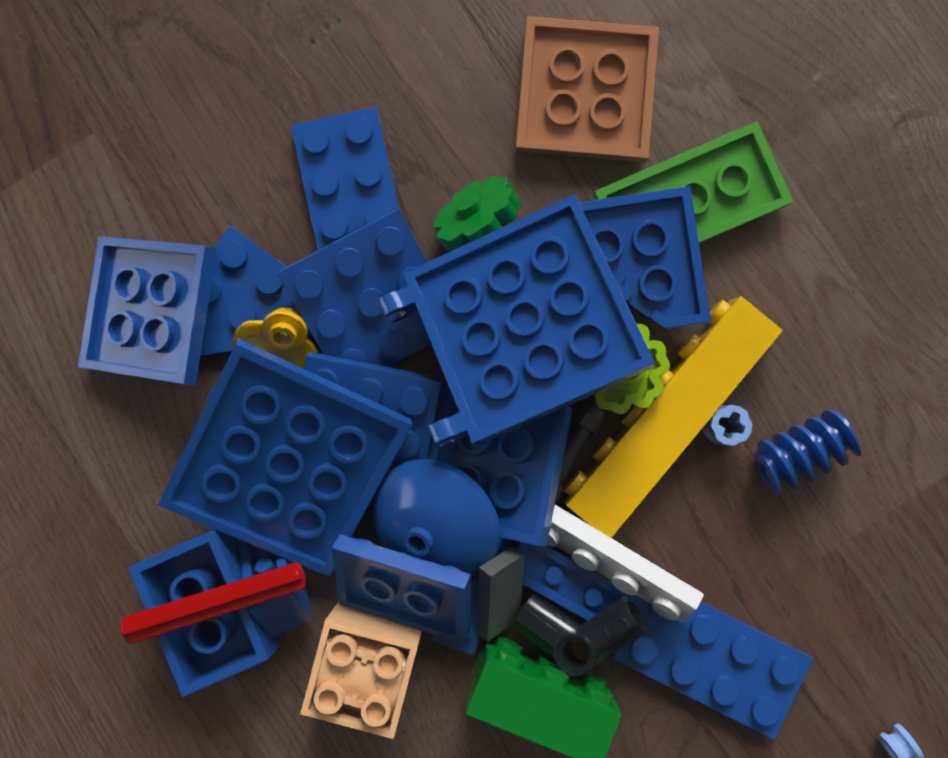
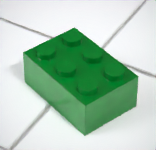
M498 637L497 641L491 639L487 642L485 640L466 687V715L571 758L606 757L622 716L609 687L606 686V680L591 672L581 676H570L557 666L554 657L547 654H540L539 658L522 652L523 647L520 644L505 637Z

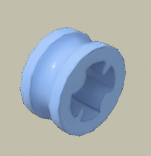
M899 723L892 726L893 732L891 734L882 732L878 735L881 744L891 758H925L917 743Z

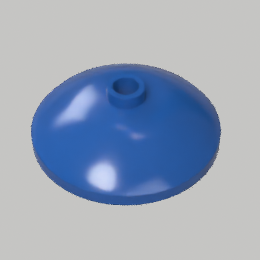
M430 459L404 462L394 467L384 476L373 496L371 506L373 526L384 548L397 552H408L419 559L442 566L450 565L456 567L462 572L471 574V581L479 577L480 566L497 555L501 531L496 510L490 498L479 484L454 466Z

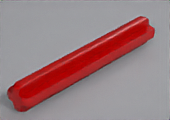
M294 562L133 613L121 619L120 632L124 636L126 643L134 644L295 593L306 587L305 572L300 563Z

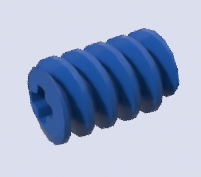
M829 409L823 411L820 419L818 417H810L806 420L804 426L800 424L791 426L788 434L784 432L776 433L773 436V443L769 440L759 441L757 452H755L754 456L757 468L765 483L779 497L783 493L780 481L785 480L791 488L796 489L799 487L797 473L801 472L811 482L816 478L813 469L814 465H817L824 473L828 474L832 471L829 458L833 457L839 465L845 466L849 462L846 450L849 449L854 455L861 456V448L857 436L847 419L839 412Z

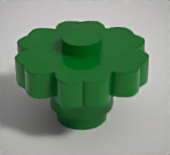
M496 175L491 176L482 184L479 181H474L456 192L452 197V203L441 208L437 214V218L433 223V227L438 232L436 237L447 251H453L509 225L516 219L521 201L508 178Z

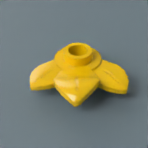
M286 307L274 310L264 320L242 323L235 331L232 344L235 346L239 338L303 369L306 355L309 352L319 353L318 347L307 338V325L300 313Z

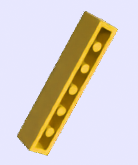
M742 296L728 302L722 299L710 311L711 322H709L708 327L699 337L695 333L692 334L677 351V354L681 357L671 371L668 370L664 375L659 376L664 385L663 393L654 398L652 404L647 408H637L632 405L620 420L624 425L620 433L614 440L607 436L593 452L592 457L596 461L585 474L579 470L565 486L563 491L568 495L563 500V503L590 526L608 537H613L783 331Z

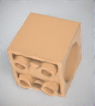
M338 602L325 619L300 714L394 739L422 631L341 605Z

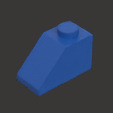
M238 539L243 579L294 563ZM307 587L301 591L247 607V611L271 638L313 620Z

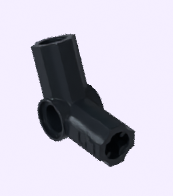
M534 593L522 606L512 626L554 657L557 666L570 676L586 674L595 665L648 631L644 617L636 605L626 596H623L580 625L539 594ZM572 640L583 642L589 652L587 661L580 660L573 654L571 650Z

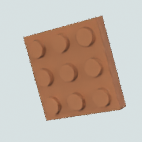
M527 16L515 152L646 163L649 158L659 27Z

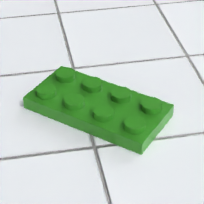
M758 121L598 189L593 193L594 199L599 200L690 186L699 244L793 203Z

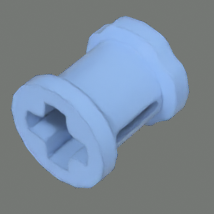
M721 405L704 425L702 432L713 443L734 446L748 439L753 425L745 409L736 405ZM720 418H728V422L733 425L731 432H724L725 428L718 425Z

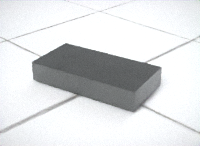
M514 546L509 547L479 568L477 634L487 642L515 622V617L521 608L525 554Z

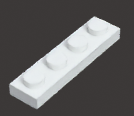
M554 505L547 546H557L572 555L573 561L580 567L589 571L596 570L611 579L612 584L621 592L639 596L652 604L654 611L666 619L678 620L684 623L697 610L704 596L703 593L557 505Z

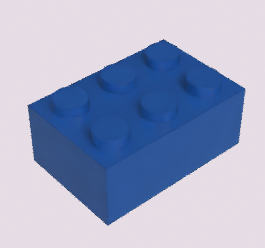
M215 529L127 567L145 610L243 579L240 552L234 537ZM247 608L157 636L182 697L268 660L280 646L277 637L271 638L247 611Z

